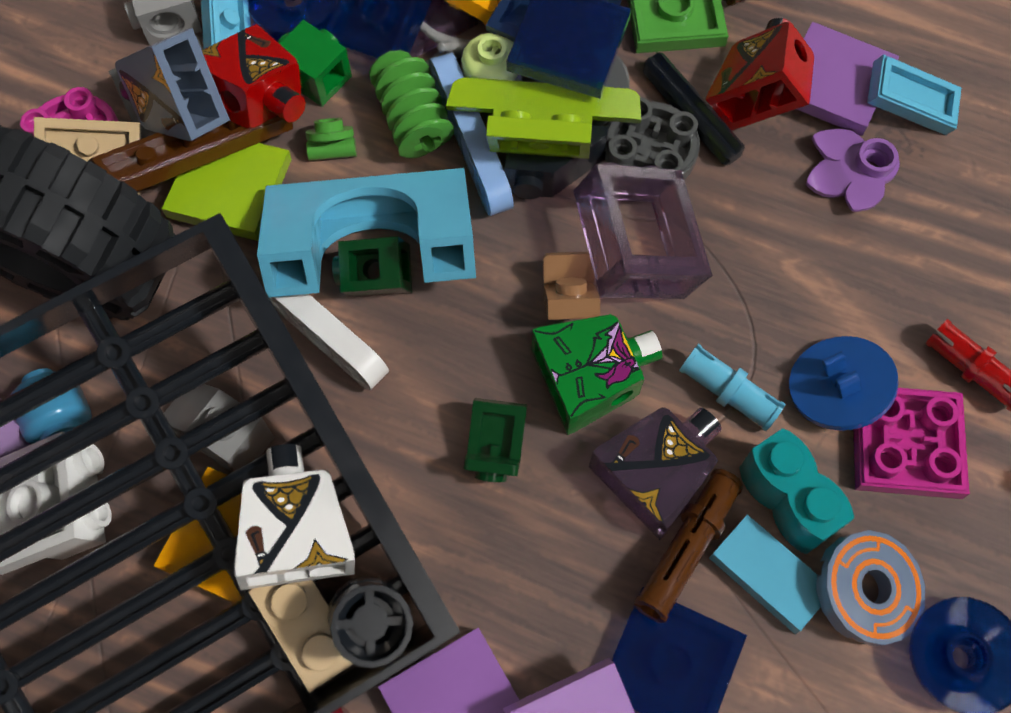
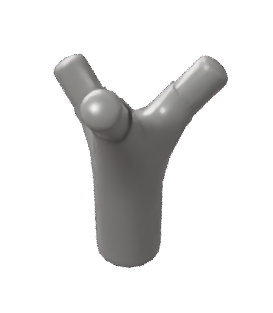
M424 21L419 22L417 26L425 36L437 44L438 52L431 58L453 52L456 58H462L463 50L471 40L443 34L432 29Z

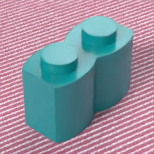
M784 428L755 446L739 467L742 481L749 493L760 504L772 510L774 521L782 536L790 545L804 554L811 552L855 519L852 506L844 492L831 479L818 473L815 459L808 447L796 435Z

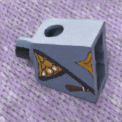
M188 28L115 62V68L120 77V92L126 100L131 101L140 124L146 130L192 141L230 121L193 28Z

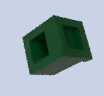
M398 236L338 241L339 256H334L332 271L335 284L340 286L341 293L351 297L412 293L409 243ZM374 262H379L380 275L375 279H370L368 275L369 266Z

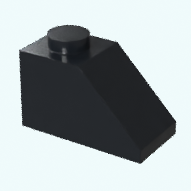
M592 125L589 159L506 153L504 172L512 194L523 199L552 198L603 161L608 126Z

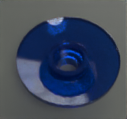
M970 597L944 599L927 608L916 621L909 643L911 664L924 690L939 704L956 713H997L1011 705V620L993 605ZM955 648H960L966 653L968 657L966 668H961L955 663L953 659Z

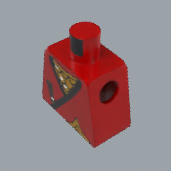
M774 18L767 23L764 31L739 40L731 47L705 100L732 131L809 105L814 67L813 51L790 21L784 18Z
M254 24L202 50L231 122L249 129L256 128L277 115L287 122H294L303 114L306 101L301 95L299 64L293 55L259 25Z

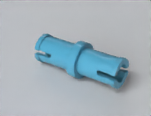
M698 343L679 371L685 373L717 395V403L723 407L728 403L761 426V429L767 431L778 418L786 404L782 401L780 402L746 378L748 373L739 367L735 371L702 348L703 346Z

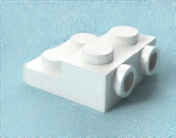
M65 432L57 433L1 457L0 468ZM92 444L0 495V535L98 482L97 475L104 469V458L98 447ZM104 504L0 562V575L44 558L63 560L106 543L104 527L109 525L112 517L109 504Z

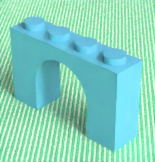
M457 168L266 186L257 258L265 292L268 297L320 293L321 260L327 248L346 235L369 229L396 230L413 237L420 245L424 283L476 278L473 232L465 169Z

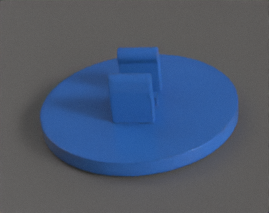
M852 336L829 338L814 344L796 360L789 378L790 394L797 410L815 425L826 429L842 431L862 428L881 418L894 403L899 386L897 368L890 355L877 344Z

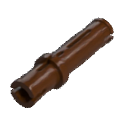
M714 469L695 504L686 506L681 515L683 524L661 557L659 564L641 594L636 597L634 606L647 618L658 623H666L671 609L693 575L710 542L719 539L725 529L723 520L737 496L741 494L744 486L736 475L727 470Z

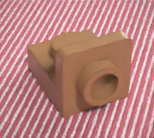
M591 252L545 253L543 255V302L548 320L587 319L600 316V296L594 284V256Z

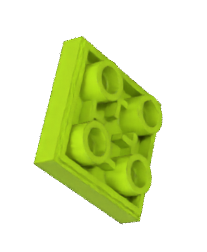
M258 143L180 174L174 180L162 211L166 218L197 225L221 213L233 235L258 241L265 188L269 185L282 184L292 160L290 152L286 149Z

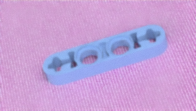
M453 52L429 59L431 76L435 80L436 90L440 93L442 105L445 108L453 82L464 78ZM447 110L448 120L454 126V135L487 214L492 216L513 209L514 202L509 182L497 153L490 152L486 137L487 130L480 113Z

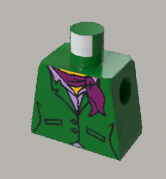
M611 314L542 326L532 330L531 350L567 435L575 433L637 397L644 382L643 372L640 367L661 360L663 357L659 340L652 330L627 338L618 318Z

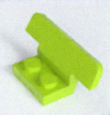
M465 77L453 82L446 103L447 110L493 113V116L488 115L486 133L490 152L589 159L592 120L641 123L640 96L636 91L628 88Z

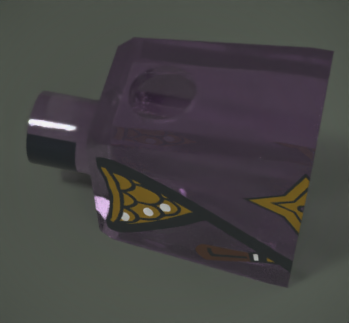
M662 407L598 446L592 452L589 468L661 540L718 463L716 455L706 445L722 431L718 420L704 408H698L682 423L669 409Z

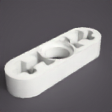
M302 294L269 298L275 309L365 389L371 390L389 372L384 361L374 350L311 295Z

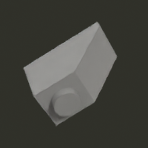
M202 384L175 399L166 409L164 415L175 434L181 436L240 402L218 388ZM260 417L201 450V452L232 473L259 458L275 437L263 418Z

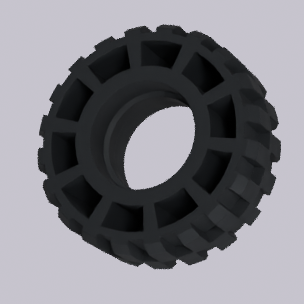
M0 125V276L25 289L41 294L43 297L53 299L175 236L173 226L169 220L161 216V211L155 205L142 198L135 189L125 182H120L106 173V170L90 161H85L70 153V150L55 143H48L34 137L31 133L17 128L10 129ZM165 273L103 304L102 307L109 319L129 320L146 311Z

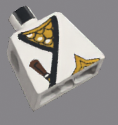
M282 444L269 448L266 451L269 476L250 478L243 482L235 560V576L240 590L354 574V550L329 471L315 470L304 472L302 448L299 445Z

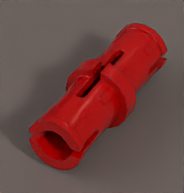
M947 319L937 330L950 339L954 345L951 346L937 334H932L925 345L933 348L963 372L960 377L967 383H970L972 380L975 381L1011 412V392L1004 387V384L1011 387V369L994 357L997 354L995 350L989 346L983 349L954 326L952 321Z

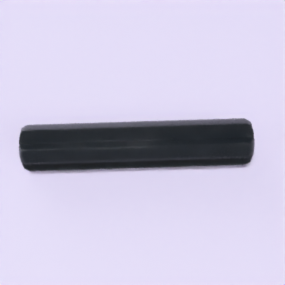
M657 52L652 57H649L644 63L643 73L671 106L694 115L698 122L697 132L699 138L723 165L727 166L738 160L745 149L741 140L665 54Z

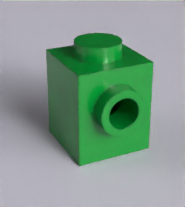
M302 20L291 32L284 34L279 39L278 43L293 55L299 64L301 93L321 107L352 77L347 49L328 30H318L305 20Z

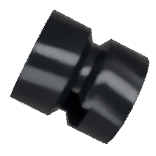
M363 576L349 580L336 591L329 604L327 619L333 643L342 657L356 666L375 668L389 664L403 653L411 639L413 620L410 607L392 585L380 578Z

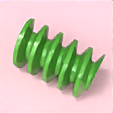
M401 50L389 51L380 56L372 64L369 77L371 84L374 86L376 97L380 101L381 110L386 116L388 128L392 131L393 141L398 147L399 156L404 158L425 156L448 142L454 134V126L447 120V109L441 104V95L435 89V80L429 74V65L424 59L412 57L408 52Z

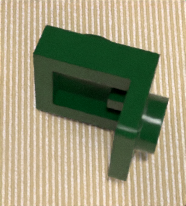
M481 398L473 400L468 449L464 458V470L475 471L476 479L487 482H506L507 475L518 476L528 404Z

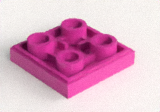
M898 388L894 403L881 418L865 427L853 429L855 490L963 499L970 495L963 393Z

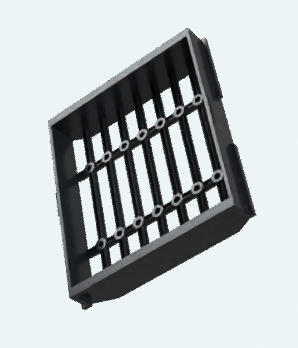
M221 213L0 325V358L78 317L82 318L98 346L96 351L1 400L0 427L109 369L112 370L126 395L125 401L1 467L0 495L140 419L156 447L154 451L0 535V562L167 469L185 498L176 505L0 603V631L194 520H198L214 548L11 667L7 665L0 653V707L4 713H35L22 691V687L223 570L228 572L242 600L50 713H97L251 620L256 621L271 649L166 713H211L280 670L286 673L301 699L299 703L283 713H332L460 633ZM209 249L212 250L228 279L227 282L122 337L118 335L102 307L103 304ZM240 300L256 330L148 387L132 357ZM268 349L284 379L179 437L176 436L160 407ZM294 398L297 399L312 428L283 444L301 446L303 458L322 447L325 448L340 475L332 480L338 501L341 502L352 495L368 523L367 526L349 536L354 550V557L357 558L380 544L396 574L384 581L392 585L401 596L408 593L425 622V625L412 632L411 639L403 653L391 663L375 668L357 666L325 687L321 688L319 686L310 693L248 593L249 589L240 590L235 576L238 535L234 537L218 509L220 505L242 493L245 480L269 476L267 454L260 456L207 487L189 458Z

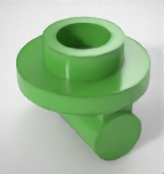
M342 118L315 120L314 129L305 132L309 161L357 157L353 127L343 126Z

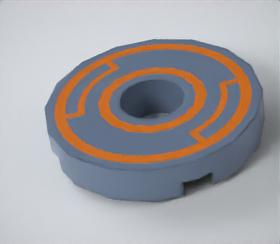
M867 530L840 537L825 550L821 561H824L821 575H817L816 591L823 613L837 632L846 638H853L861 642V644L881 646L904 640L918 626L925 609V582L918 562L905 545L889 534ZM866 573L870 574L878 584L879 594L874 603L867 599L862 589V580Z

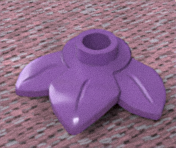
M828 129L813 135V143L824 160L819 162L809 174L806 181L807 187L823 197L835 198L845 195V201L852 212L865 211L875 207L884 197L885 184L889 183L899 170V155L895 146L881 138L865 141L854 131L848 129ZM869 162H873L877 164L879 167H875L871 165Z

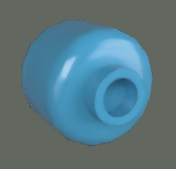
M42 368L28 373L22 378L21 384L16 387L12 394L56 371ZM79 385L15 420L20 426L19 429L25 441L34 444L57 433H66L90 420L92 412Z

